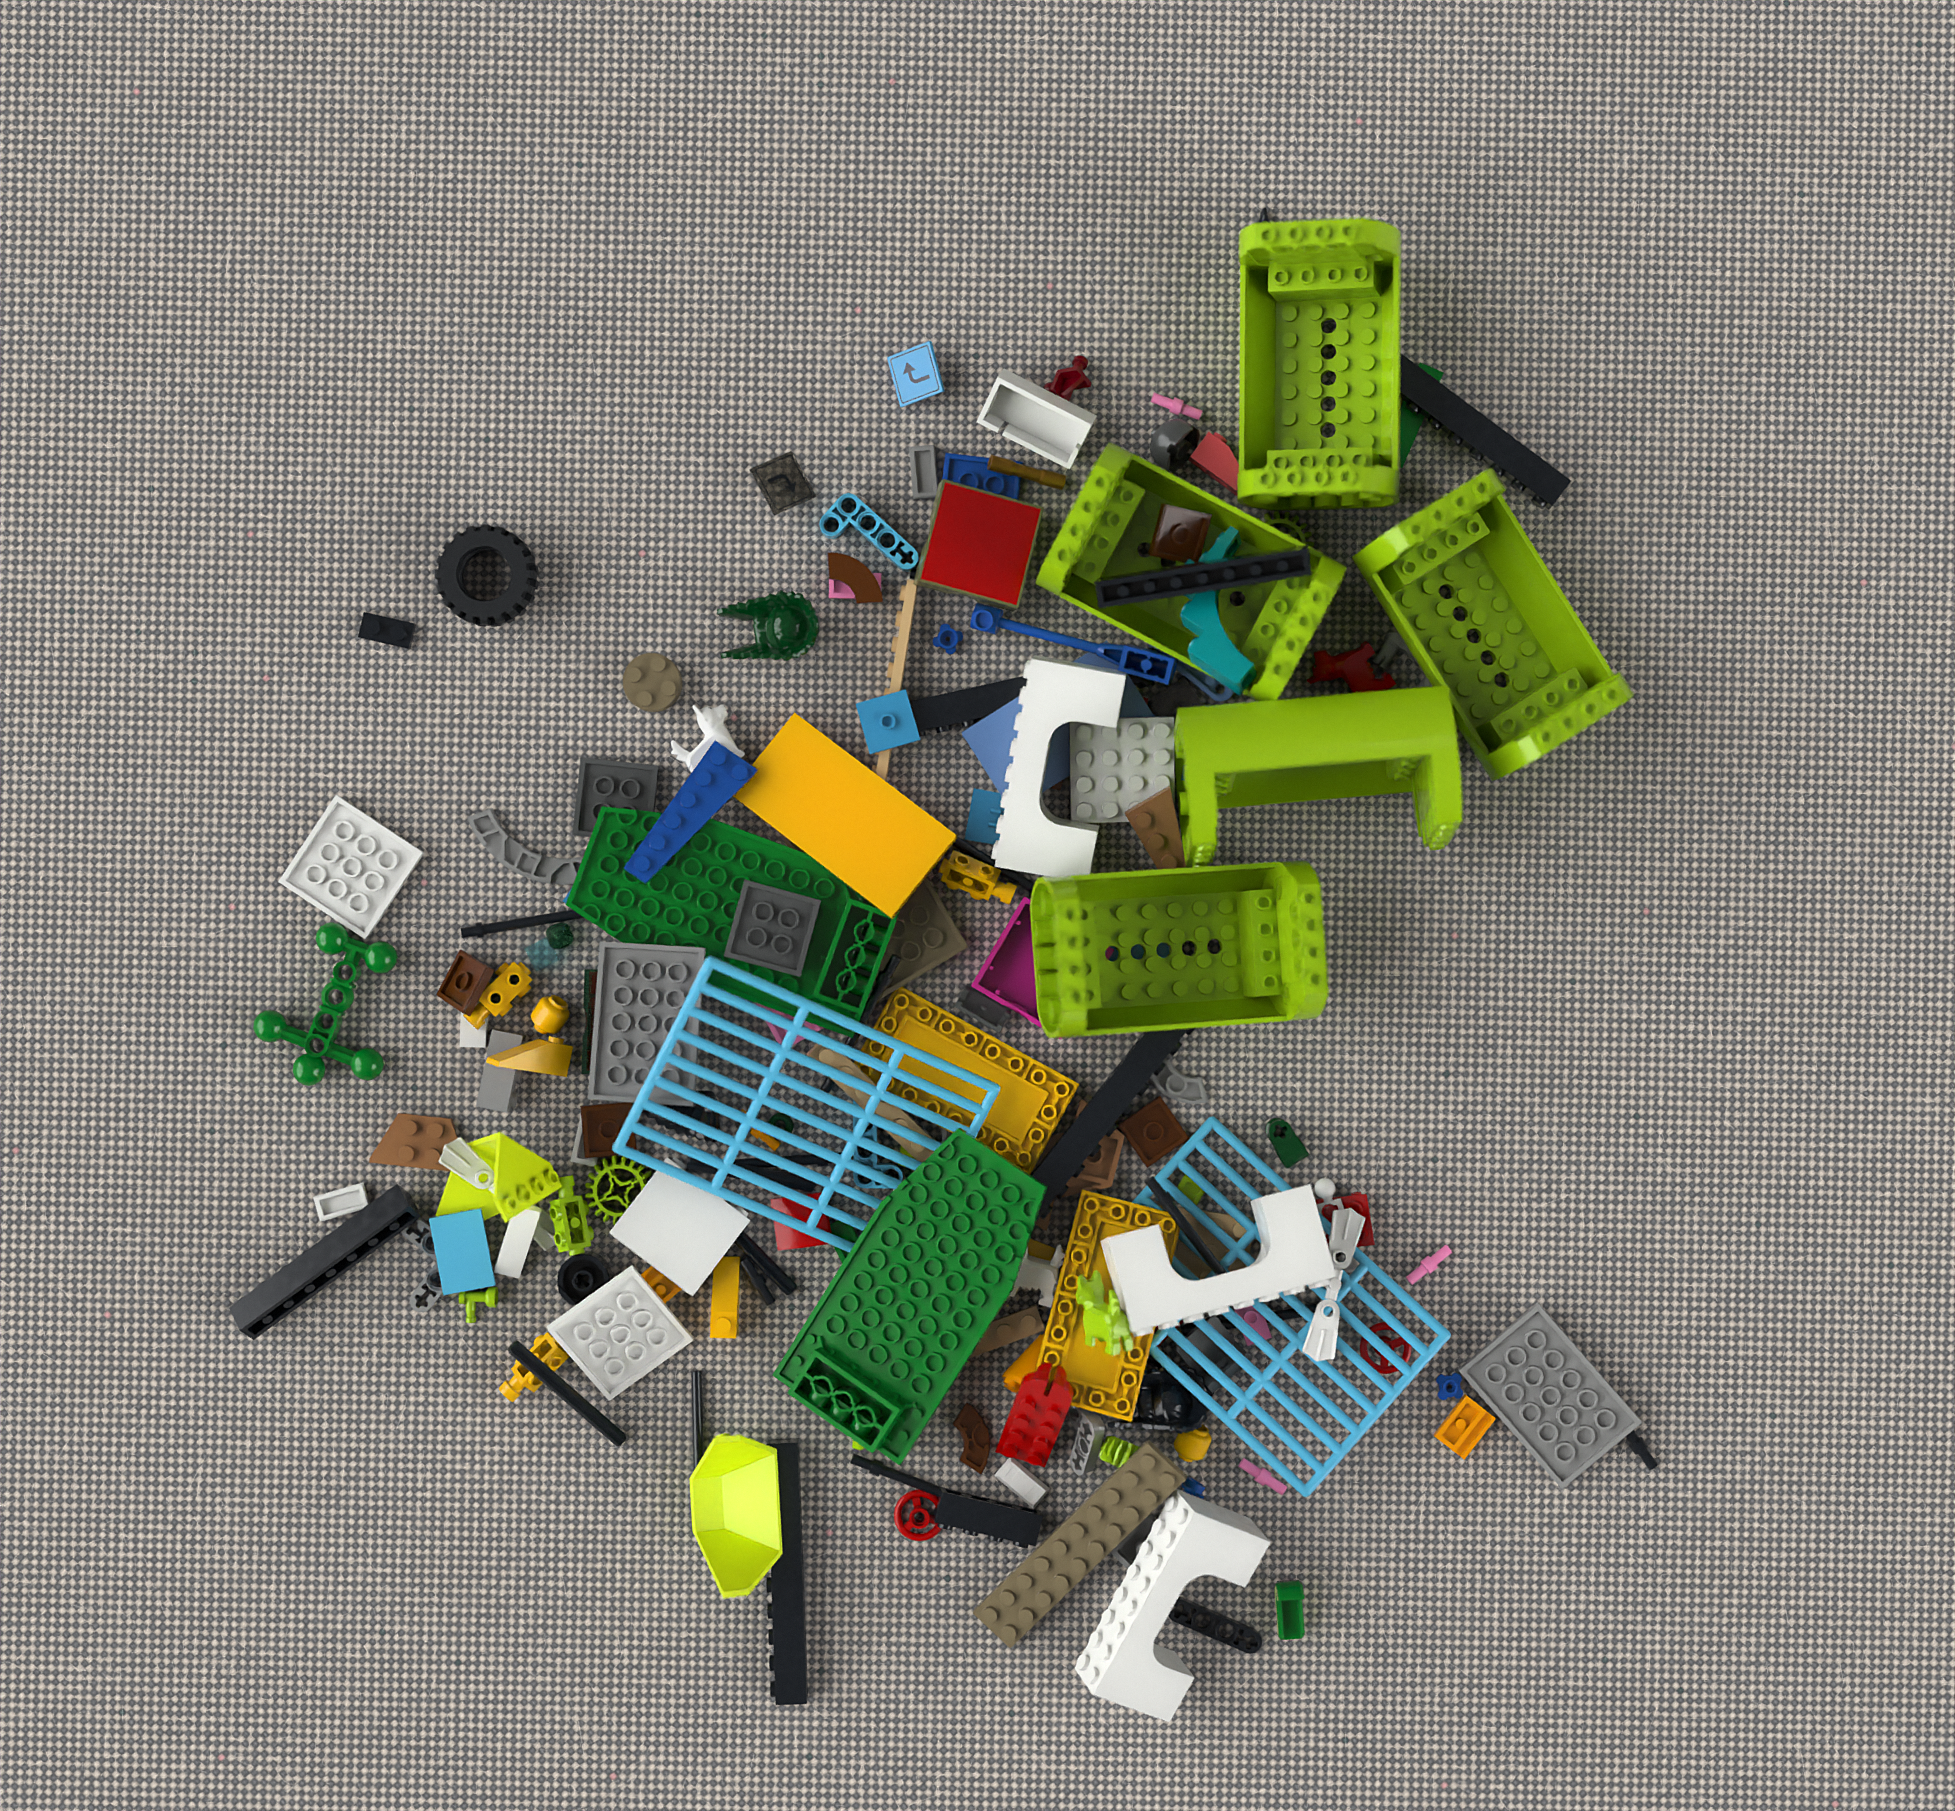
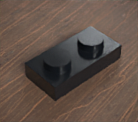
M364 612L358 637L411 650L416 624Z

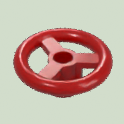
M1386 1322L1374 1324L1369 1328L1374 1334L1380 1330L1395 1332ZM1386 1335L1378 1336L1384 1343H1388L1393 1351L1395 1348L1404 1345L1401 1358L1406 1363L1408 1362L1412 1346L1401 1336L1393 1340ZM1363 1337L1361 1338L1360 1355L1378 1373L1391 1374L1399 1371L1394 1365L1388 1366L1389 1361L1374 1347V1351L1380 1356V1365L1373 1362L1367 1350L1368 1341Z
M919 1489L907 1492L898 1500L894 1509V1521L899 1532L906 1538L914 1541H926L935 1537L942 1528H939L937 1526L938 1523L934 1522L933 1515L929 1514L928 1510L922 1507L920 1497L929 1499L936 1507L939 1499L937 1496ZM912 1499L914 1509L910 1512L909 1520L904 1524L902 1521V1510L904 1505ZM921 1512L925 1517L922 1520H917L915 1514ZM929 1523L935 1524V1526L926 1533H914L910 1531L913 1527L916 1529H923Z

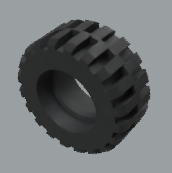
M481 524V527L470 526L466 528L465 532H457L453 535L454 539L450 543H445L442 547L445 550L442 556L438 555L436 561L439 564L438 570H435V578L438 580L436 587L438 593L443 598L444 604L458 617L482 627H497L505 622L509 624L515 621V617L519 614L523 615L527 611L525 609L527 605L533 603L535 596H533L535 589L538 590L539 585L537 581V575L539 574L538 566L535 564V557L527 545L512 532L499 526L492 527L489 524ZM482 552H494L506 559L511 569V581L508 588L501 596L493 600H480L473 597L467 591L463 581L464 571L468 562Z

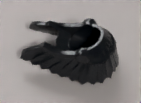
M695 1091L718 1101L713 1091ZM696 1103L694 1106L663 1105L720 1130L721 1114ZM645 1109L642 1111V1113H646L647 1118H654L658 1125H664L666 1129H674L677 1134H685L687 1138L695 1137L699 1141L704 1139L707 1143L710 1141L713 1143L717 1142L715 1139Z
M1186 1365L1178 1366L1210 1395L1208 1387L1204 1384L1203 1376L1198 1375L1195 1368H1187ZM1162 1366L1159 1369L1144 1371L1136 1403L1138 1415L1132 1418V1422L1122 1419L1107 1422L1108 1429H1140L1141 1431L1153 1429L1160 1430L1162 1433L1175 1432L1182 1434L1183 1432L1187 1433L1200 1428L1202 1423L1208 1419L1207 1413L1209 1409Z

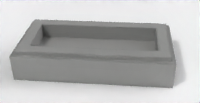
M935 445L909 447L913 500L935 498L938 489Z

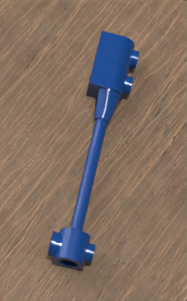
M980 603L975 605L971 617L970 627L972 629L997 635L999 629L1002 628L1097 654V656L1119 666L1118 671L1165 684L1172 682L1178 664V659L1171 655L1128 643L1125 645L1097 644L1003 618L1002 609Z

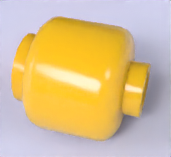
M556 995L542 997L531 1013L534 1028L545 1035L547 1033H558L569 1018L568 1004Z
M1202 1424L1200 1428L1187 1433L1177 1434L1173 1445L1179 1453V1458L1186 1462L1198 1461L1204 1458L1212 1441L1211 1435L1208 1433L1209 1429Z

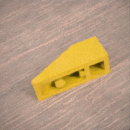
M549 1036L548 1040L536 1039L489 1056L486 1062L498 1067L567 1077L573 1046L564 1044L563 1038Z
M723 1256L713 1269L710 1338H737L739 1334L740 1256Z

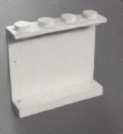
M667 1157L664 1161L682 1170L687 1167L675 1157L672 1160ZM656 1171L609 1234L693 1297L750 1220L747 1218L749 1213L736 1204L733 1208L723 1198Z

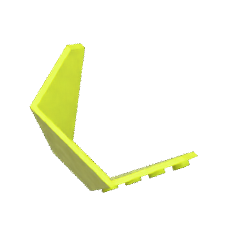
M498 1132L467 1143L494 1171V1192L492 1193L488 1188L479 1189L451 1171L435 1216L482 1208L484 1221L501 1213L504 1221L507 1222L561 1188L562 1185L558 1174L554 1171L550 1162L503 1133ZM486 1173L479 1175L480 1182H484L488 1178Z
M723 1433L717 1435L712 1440L689 1480L692 1531L722 1597L730 1598L749 1595L780 1558L783 1551L777 1449L742 1435L731 1436L730 1433Z

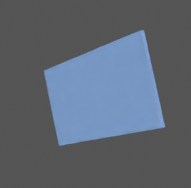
M1090 652L1073 661L1116 670L1119 667ZM1127 674L1119 717H1155ZM1019 696L961 732L962 737L968 742L1001 796L1004 790L1009 788V782H1005L1007 766H1009V763L1013 764L1014 759L1013 756H1009L1012 740L1018 736V731L1014 730L1016 715L1018 712H1022L1023 708L1022 704H1018ZM1069 722L1060 725L1053 732L1042 792L1070 775Z

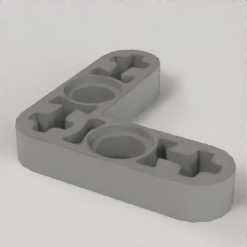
M420 1217L416 1220L419 1223L417 1228L421 1232H424L426 1228L429 1230L423 1236L421 1242L418 1240L421 1234L417 1231L410 1233L408 1231L409 1226L401 1231V1233L437 1261L435 1250H431L427 1246V1239L432 1236L430 1223ZM437 1262L410 1297L411 1307L417 1312L428 1311L443 1294L442 1286H435L431 1280L432 1275L439 1272ZM428 1288L437 1292L436 1296L432 1292L427 1297L428 1305L423 1304L419 1306L417 1304L419 1302L417 1294L422 1296Z
M1070 1405L1067 1416L1078 1428L1070 1462L1074 1472L1077 1475H1083L1093 1471L1105 1427L1102 1419L1096 1412Z

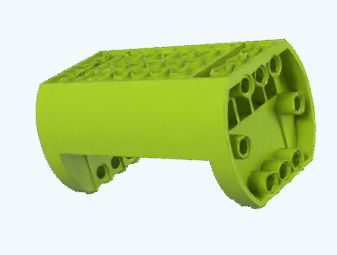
M1368 218L1255 223L1243 228L1239 232L1238 503L1251 508L1271 511L1372 509L1396 505L1400 501L1401 232L1397 227L1389 223ZM1327 320H1334L1336 322V329L1332 333L1323 332V324ZM1327 346H1334L1336 348V355L1332 359L1323 358L1322 352ZM1327 372H1334L1336 374L1335 382L1329 386L1324 385L1322 382L1323 375ZM1327 398H1333L1336 401L1335 408L1329 412L1322 409L1323 401ZM1327 424H1333L1336 428L1335 434L1329 438L1322 435L1323 427Z
M1109 442L1095 463L1050 549L1035 584L1209 675L1191 662L1187 651L1191 641L1195 637H1199L1183 626L1180 616L1183 606L1186 602L1191 601L1190 599L1181 595L1099 608L1095 587L1097 578L1163 568L1161 566V558L1154 556L1143 558L1138 554V546L1141 543L1147 542L1151 544L1162 503L1212 515L1202 554L1209 551L1214 546L1217 537L1222 532H1226L1230 526L1239 531L1242 542L1233 557L1303 546L1305 544L1124 448ZM1309 546L1312 575L1225 588L1219 592V618L1221 625L1235 648L1254 664L1257 677L1245 689L1243 694L1258 702L1278 699L1332 600L1347 566ZM1176 561L1175 566L1184 565L1185 563ZM1235 591H1240L1245 596V602L1241 606H1234L1230 602V595Z
M1493 468L1482 472L1395 526L1351 557L1432 687H1447L1454 722L1491 781L1498 780L1538 759L1634 696L1633 691L1621 672L1615 674L1612 672L1501 494L1506 489ZM1441 586H1447L1450 589L1451 597L1449 599H1444L1440 596L1439 589ZM1455 608H1460L1464 611L1465 618L1463 621H1458L1454 618L1453 611ZM1469 630H1474L1478 633L1479 640L1477 643H1471L1468 640L1467 632ZM1483 652L1491 654L1493 658L1491 665H1485L1481 661V654ZM1497 674H1502L1506 678L1504 688L1496 685L1495 676Z
M1446 686L1178 708L1173 732L1174 765L1186 868L1205 867L1213 863L1214 852H1216V846H1218L1216 827H1218L1217 809L1412 793L1418 836L1422 837L1424 847H1429V850L1444 849L1462 823V787L1454 716ZM1183 765H1185V767H1184V781L1181 780L1182 771H1183Z
M1305 860L1040 877L1033 886L1030 901L1037 1013L1041 1026L1049 1038L1307 1020L1319 1017L1325 1007L1329 989L1321 883L1313 867ZM1212 939L1217 940L1220 944V950L1216 954L1210 953L1207 948L1209 941ZM1186 941L1194 944L1195 950L1191 956L1185 955L1182 951V945ZM1160 943H1165L1169 947V954L1165 958H1161L1157 954L1156 949ZM1136 944L1140 945L1144 950V955L1139 960L1134 959L1131 955V949ZM1110 946L1118 950V958L1115 961H1109L1105 956V951Z

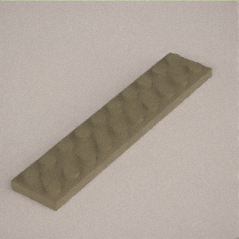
M1148 1439L974 1608L972 1613L1011 1648L1186 1480L1187 1475Z

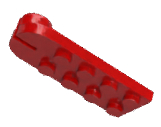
M1050 1362L1042 1363L1036 1369V1372H1031L1023 1377L997 1443L996 1453L1028 1462L1031 1465L1046 1466L1073 1397V1388L1066 1380L1067 1374L1061 1365L1057 1366L1054 1380L1051 1381L1049 1390L1046 1389L1052 1368Z

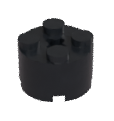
M585 1251V1253L571 1256L562 1264L557 1277L558 1291L566 1302L575 1306L612 1280L613 1273L605 1258L597 1253ZM587 1274L590 1277L589 1283L585 1282L582 1284L580 1282L581 1275Z

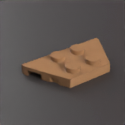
M1084 1100L1079 1101L1075 1118L1087 1105ZM1115 1129L1109 1137L1104 1135L1099 1142L1101 1145L1099 1151L1093 1158L1088 1156L1082 1163L1085 1166L1084 1170L1076 1179L1073 1176L1066 1183L1069 1188L1062 1197L1080 1194L1082 1190L1094 1191L1112 1187L1125 1137L1122 1133Z
M398 1113L369 1158V1163L451 1171L439 1163V1159L444 1145L458 1138L452 1118Z

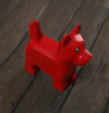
M1364 641L1356 649L1339 653L1336 656H1331L1326 650L1314 652L1313 676L1307 679V682L1312 684L1319 681H1331L1341 677L1351 693L1387 691L1396 685L1390 674L1386 671L1381 674L1380 679L1374 678L1375 675L1372 673L1374 670L1370 667L1371 664L1367 660L1375 651L1367 641Z

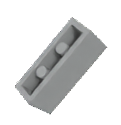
M497 1028L492 1029L486 1060L489 1056L528 1043L529 1041H525L526 1035ZM485 1060L476 1106L507 1113L511 1111V1107L515 1108L518 1092H515L516 1082H521L523 1070L498 1067L487 1063Z

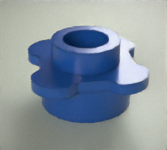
M942 624L938 636L933 638V645L945 649L947 654H954L956 652V645L959 641L963 640V634L961 631H955L950 628L949 624ZM950 637V641H946L945 638Z
M1453 1373L1452 1375L1440 1374L1437 1376L1436 1382L1439 1389L1437 1395L1441 1400H1446L1448 1397L1459 1399L1463 1396V1390L1460 1387L1461 1375ZM1448 1384L1452 1385L1451 1389L1447 1388Z
M1187 1477L1185 1482L1181 1484V1487L1184 1488L1183 1492L1204 1499L1203 1491L1206 1487L1200 1482Z

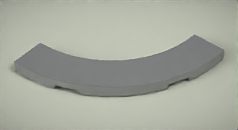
M493 808L467 817L472 830L481 844L495 859L510 870L524 877L544 883L560 885L574 883L583 856L565 859L552 858L525 848L506 832L497 819Z

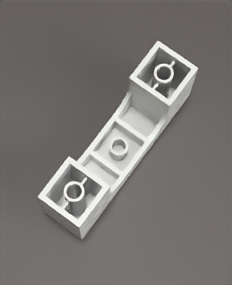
M1034 655L1031 661L1027 660L1023 673V678H1027V685L1021 688L1018 704L1023 705L1022 712H1018L1014 724V730L1018 731V736L1012 740L1009 756H1013L1014 759L1013 764L1009 763V766H1007L1005 782H1009V788L1004 790L1000 805L1005 810L1004 815L1000 814L996 827V833L1000 834V839L994 843L991 859H996L995 867L1049 877L1091 874L1100 825L1062 819L1053 815L1047 809L1043 801L1042 790L1053 732L1060 725L1067 722L1078 721L1116 728L1119 721L1127 673L1116 669Z
M1311 1184L1250 1201L1261 1239V1249L1257 1259L1244 1269L1198 1281H1191L1180 1277L1169 1263L1159 1224L1100 1241L1113 1290L1118 1296L1120 1309L1127 1316L1130 1332L1133 1333V1337L1152 1333L1153 1326L1158 1325L1159 1330L1179 1325L1177 1321L1179 1319H1183L1184 1323L1203 1319V1313L1208 1312L1209 1316L1229 1312L1228 1306L1233 1305L1234 1310L1255 1305L1253 1299L1258 1298L1259 1303L1280 1298L1279 1292H1283L1284 1296L1305 1291V1285H1308L1309 1289L1329 1285V1279L1336 1277Z
M1178 1489L1172 1492L1171 1496L1167 1498L1160 1516L1154 1521L1146 1541L1140 1546L1136 1559L1129 1566L1121 1586L1115 1591L1112 1602L1108 1609L1104 1611L1097 1629L1091 1634L1087 1647L1077 1660L1075 1670L1093 1695L1164 1721H1171L1195 1677L1175 1651L1154 1644L1155 1638L1183 1588L1194 1578L1202 1575H1214L1246 1587L1271 1543L1250 1518Z

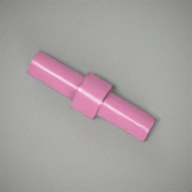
M1155 392L1151 399V403L1170 409V413L1178 416L1181 413L1199 420L1203 411L1184 404V401L1174 397L1173 400Z
M1444 1245L1431 1257H1425L1420 1262L1421 1265L1407 1275L1406 1279L1413 1285L1425 1274H1431L1438 1268L1437 1265L1448 1257L1452 1251L1447 1245Z
M1245 1458L1240 1461L1238 1467L1255 1477L1254 1480L1262 1486L1267 1485L1280 1495L1284 1494L1287 1486L1272 1477L1271 1472L1263 1467H1257Z

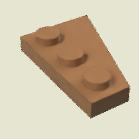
M1168 786L1124 812L1158 870L1186 867L1171 788Z

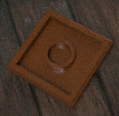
M1162 503L1148 554L1186 563L1189 559L1195 563L1198 562L1202 554L1212 515Z
M460 949L436 995L463 1014L471 1016L494 969Z
M1160 1095L1117 1124L1147 1168L1190 1139Z
M631 1102L580 1106L585 1158L619 1155L613 1151V1145L633 1107ZM632 1132L626 1146L637 1150L636 1134Z

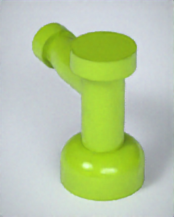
M489 1287L486 1292H459V1304L466 1305V1323L476 1322V1302H485L490 1308L497 1307L498 1287Z

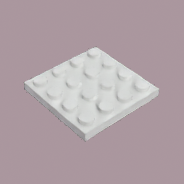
M1119 717L1116 728L1078 721L1069 722L1070 820L1083 823L1129 822L1124 813L1125 811L1168 786L1171 788L1175 808L1174 717Z
M335 795L278 882L362 938L368 939L425 852L340 796Z
M633 1265L547 1326L548 1332L609 1401L693 1341L689 1331Z

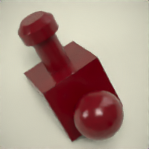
M1082 355L1075 356L1072 361L1073 367L1057 370L1053 382L1046 383L1043 388L1070 401L1074 390L1091 387V381L1083 372L1088 366L1086 357Z

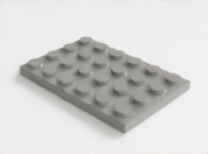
M600 941L588 1100L635 1103L705 961L706 948ZM702 992L695 1004L700 1009H702ZM689 1016L683 1030L700 1037L701 1020ZM678 1039L671 1053L698 1064L699 1048ZM666 1062L660 1074L661 1077L696 1091L697 1075ZM654 1086L648 1098L662 1105L694 1106L695 1104L657 1086Z
M1538 1302L1458 1368L1464 1378L1561 1489L1566 1487L1642 1423L1639 1417Z

